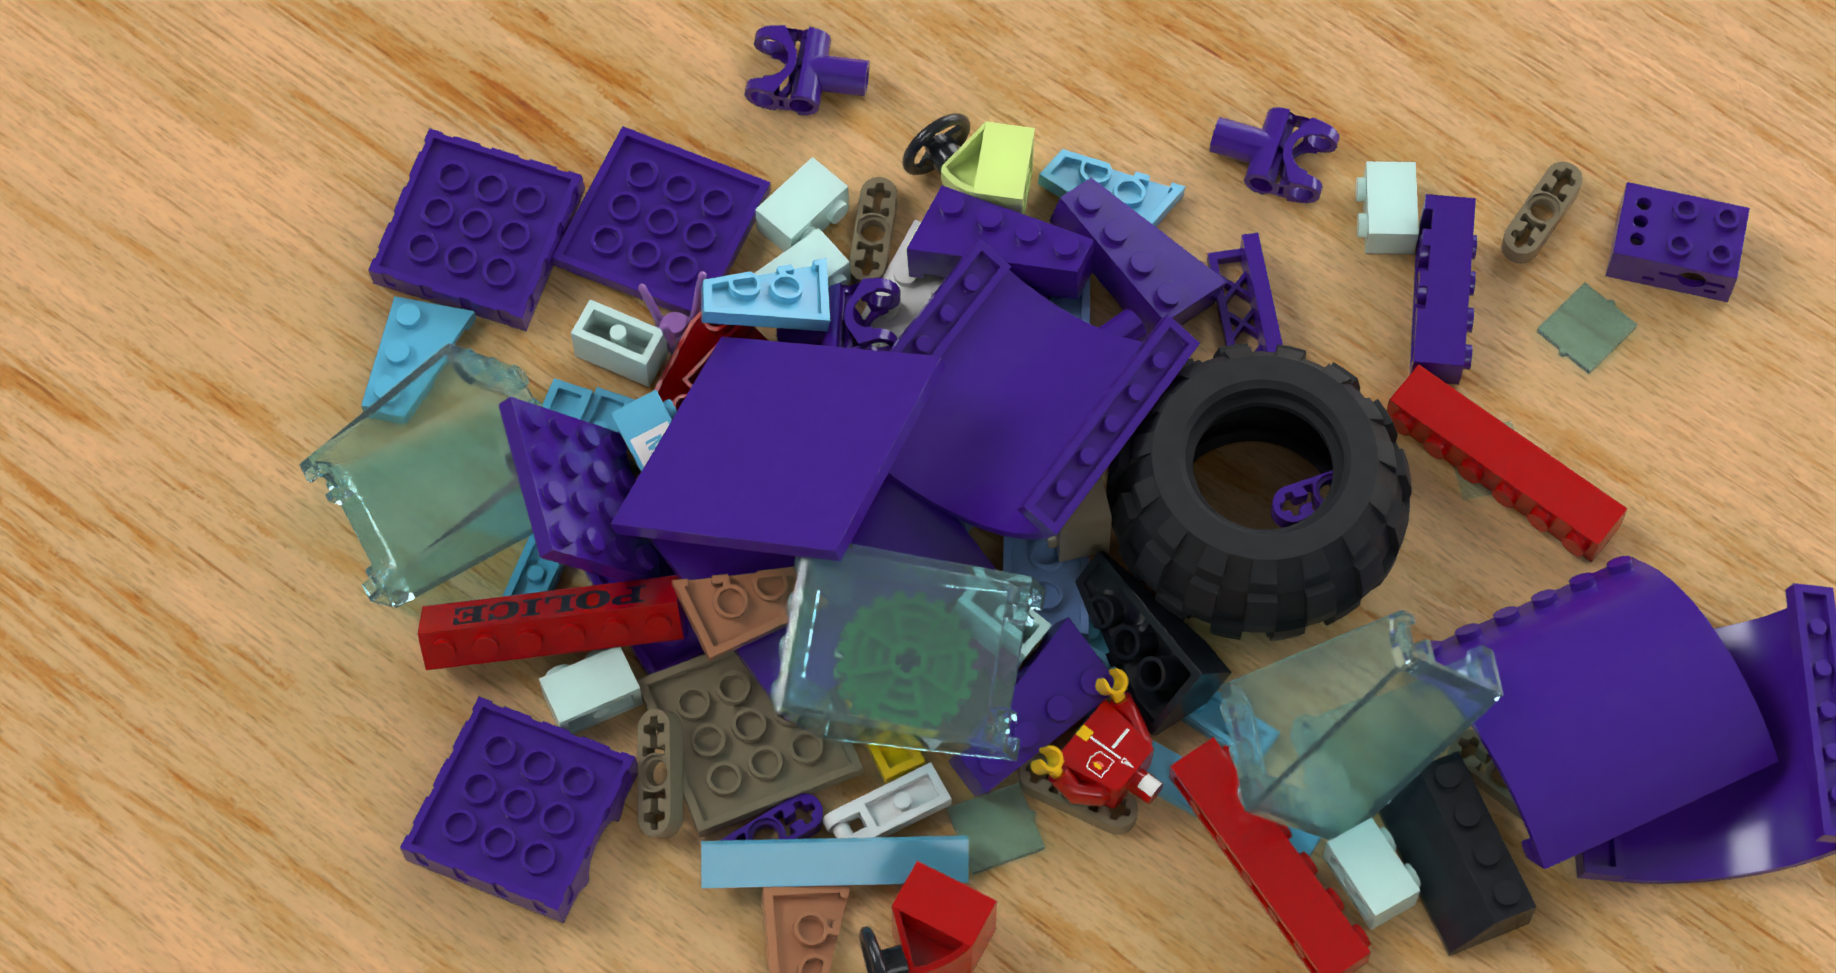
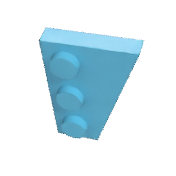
M1064 149L1039 174L1037 183L1060 198L1083 182L1093 178L1155 227L1184 196L1186 186L1173 182L1169 187L1149 181L1150 175L1137 171L1134 176L1113 170L1110 163Z
M827 258L813 260L812 266L796 269L793 268L792 264L777 266L776 272L756 275L749 271L704 279L701 288L702 323L828 332L830 309Z
M395 296L361 404L363 413L405 420L432 382L431 377L444 359L448 360L456 348L455 343L465 329L469 330L476 321L475 311Z

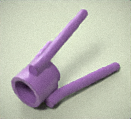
M700 271L698 274L691 315L689 317L680 312H671L663 316L646 285L640 284L638 286L642 298L654 319L655 327L661 329L667 342L668 352L673 355L689 322L701 311V288L703 280L707 276L704 271Z

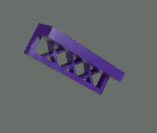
M1243 234L1240 249L1207 253L1208 267L1227 281L1224 288L1229 291L1225 295L1224 289H1222L1216 300L1225 346L1235 345L1236 339L1244 331L1258 340L1259 346L1255 351L1276 352L1277 344L1283 345L1259 234ZM1241 262L1243 274L1236 283H1233L1220 274L1218 265ZM1244 283L1246 285L1247 291L1241 288ZM1235 295L1250 304L1251 310L1243 320L1228 311L1227 308L1228 303ZM1252 319L1255 327L1249 324ZM1231 324L1237 327L1234 331H1232Z

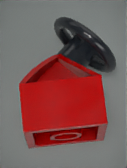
M916 861L891 906L892 935L896 946L881 950L873 930L868 926L860 929L859 939L868 973H973L996 931L997 900Z

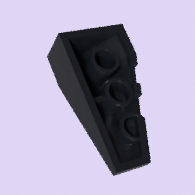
M1098 551L1076 579V586L1094 628L1100 629L1109 652L1105 655L1110 667H1116V669L1123 670L1126 673L1128 686L1124 692L1130 693L1152 736L1162 733L1205 705L1232 673L1202 637L1179 617L1157 602L1155 596L1105 551Z

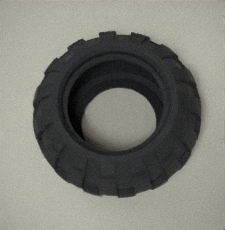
M1248 343L1220 347L1214 354L1213 359L1205 362L1200 360L1194 362L1190 358L1109 464L1106 496L1112 515L1111 526L1119 543L1118 551L1136 580L1140 583L1145 582L1156 592L1155 600L1182 621L1193 616L1211 624V634L1240 640L1242 632L1266 633L1270 641L1299 637L1305 633L1307 626L1319 624L1322 621L1328 626L1359 607L1361 599L1371 590L1382 584L1397 559L1409 522L1412 484L1408 460L1403 448L1399 449L1396 442L1398 433L1394 423L1378 399L1373 402L1370 398H1365L1360 393L1358 378L1334 362L1332 365L1328 364L1326 367L1306 360V350L1277 344L1276 352L1252 351ZM1257 441L1290 449L1308 460L1321 474L1333 470L1332 484H1329L1330 490L1326 498L1307 518L1288 527L1262 530L1238 525L1218 514L1200 493L1194 477L1193 463L1206 453L1221 446L1236 442Z

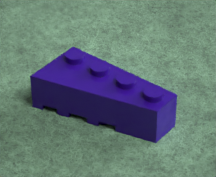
M1093 178L1088 179L1061 196L1049 220L1052 225L1094 239L1095 267L1092 273L1123 310H1132L1139 317L1148 335L1161 318L1170 315L1182 326L1212 306L1227 282Z
M941 185L907 247L909 277L924 279V275L927 274L942 276L945 280L973 243L981 239L1011 266L1009 269L1036 292L1042 295L1070 299L1079 298L1095 267L1094 239Z
M1425 195L1418 225L1419 236L1415 251L1409 375L1418 365H1421L1445 383L1459 385L1463 369L1470 370L1473 347L1466 344L1467 332L1472 333L1474 322V308L1468 306L1469 296L1474 295L1476 272L1471 271L1472 260H1475L1477 250V235H1473L1476 198Z
M1069 617L1056 622L1052 626L1045 639L1028 657L1018 674L1004 688L991 709L981 718L948 761L974 797L988 793L1040 752L1039 748L1050 744L1110 696L1100 694L1096 690L1095 684L1098 678H1105L1112 689L1114 686L1113 677Z

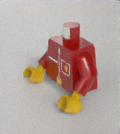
M1109 669V674L1114 679L1113 688H1110L1105 678H1098L1095 687L1100 694L1111 696L1110 703L1104 700L1062 751L1055 746L1039 748L1040 753L1046 757L1047 764L1041 759L1031 762V770L1037 775L1049 774V781L1072 804L1106 805L1110 808H1116L1126 795L1131 792L1150 805L1164 786L1163 782L1147 772L1154 754L1153 740L1142 714L1130 693L1124 692L1128 686L1126 673L1120 669Z

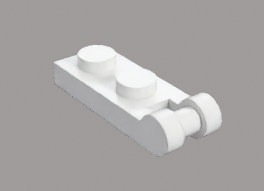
M930 762L829 812L823 817L822 822L828 833H834L836 838L888 837L952 805V798ZM860 818L865 828L853 833L849 823Z

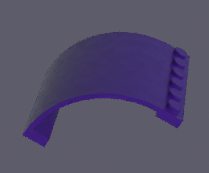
M979 239L973 243L888 351L942 356L946 368L887 476L933 507L972 526L1012 538L1046 539L1058 534L1200 343L1170 315L1161 318L1144 342L1128 339L1095 327L1058 307L1024 283L1009 270L1011 266L984 241Z
M1631 556L1616 557L1607 562L1606 568L1594 573L1578 574L1569 580L1568 585L1556 590L1540 591L1531 597L1530 602L1518 607L1502 608L1493 614L1492 619L1480 624L1464 625L1455 631L1454 636L1442 641L1426 642L1416 649V653L1404 657L1409 673L1425 683L1432 681L1454 703L1477 734L1504 780L1530 838L1521 841L1525 856L1544 870L1779 762L1757 703L1733 657L1710 622L1687 594L1669 577L1656 568Z
M1793 583L1785 589L1787 608L1746 622L1714 628L1733 657L1757 703L1779 762L1576 855L1577 878L1649 884L1710 882L1781 871L1836 854V606L1832 587Z

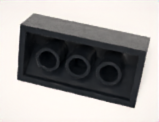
M1458 751L1418 766L1373 798L1374 806L1385 828L1395 841L1396 850L1403 865L1406 863L1410 864L1420 879L1421 886L1419 889L1421 891L1419 897L1448 956L1530 923L1537 906Z

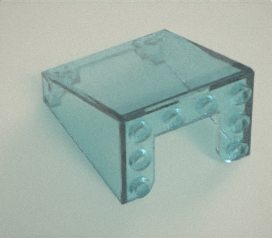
M448 343L299 464L308 482L313 483L319 477L325 478L326 486L330 490L325 495L329 502L342 506L372 564L365 569L367 576L370 578L361 584L370 602L398 608L533 534L498 404L509 397H514L544 407L532 396L527 387L530 383L529 379L519 366L515 364L510 365L498 361L494 357L478 354L472 349H464Z
M856 544L849 545L841 561L796 556V585L794 592L789 595L787 602V614L789 617L787 634L782 637L779 645L781 667L779 677L773 682L771 689L773 711L818 738L1017 761L1020 739L1008 737L1011 730L1009 728L1010 721L1016 722L1018 714L1011 709L1025 626H1033L1034 617L1029 614V609L1043 610L1046 592L1044 586L1031 576Z
M1400 610L1220 685L1223 701L1221 703V713L1228 725L1231 740L1229 752L1232 761L1236 765L1240 784L1238 787V797L1245 812L1327 840H1332L1369 818H1373L1504 695L1493 650L1481 645L1468 650L1467 657L1445 666L1435 662L1430 640L1424 639L1414 643L1410 625L1416 623L1415 617L1407 611Z

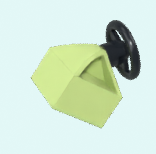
M952 113L940 117L927 125L907 146L902 158V166L907 173L922 175L936 169L941 174V180L945 187L1025 215L1033 172L1035 128L986 121L967 140L971 129L969 119L963 114ZM955 126L944 134H937L948 127ZM924 146L926 152L919 163H914L916 155Z

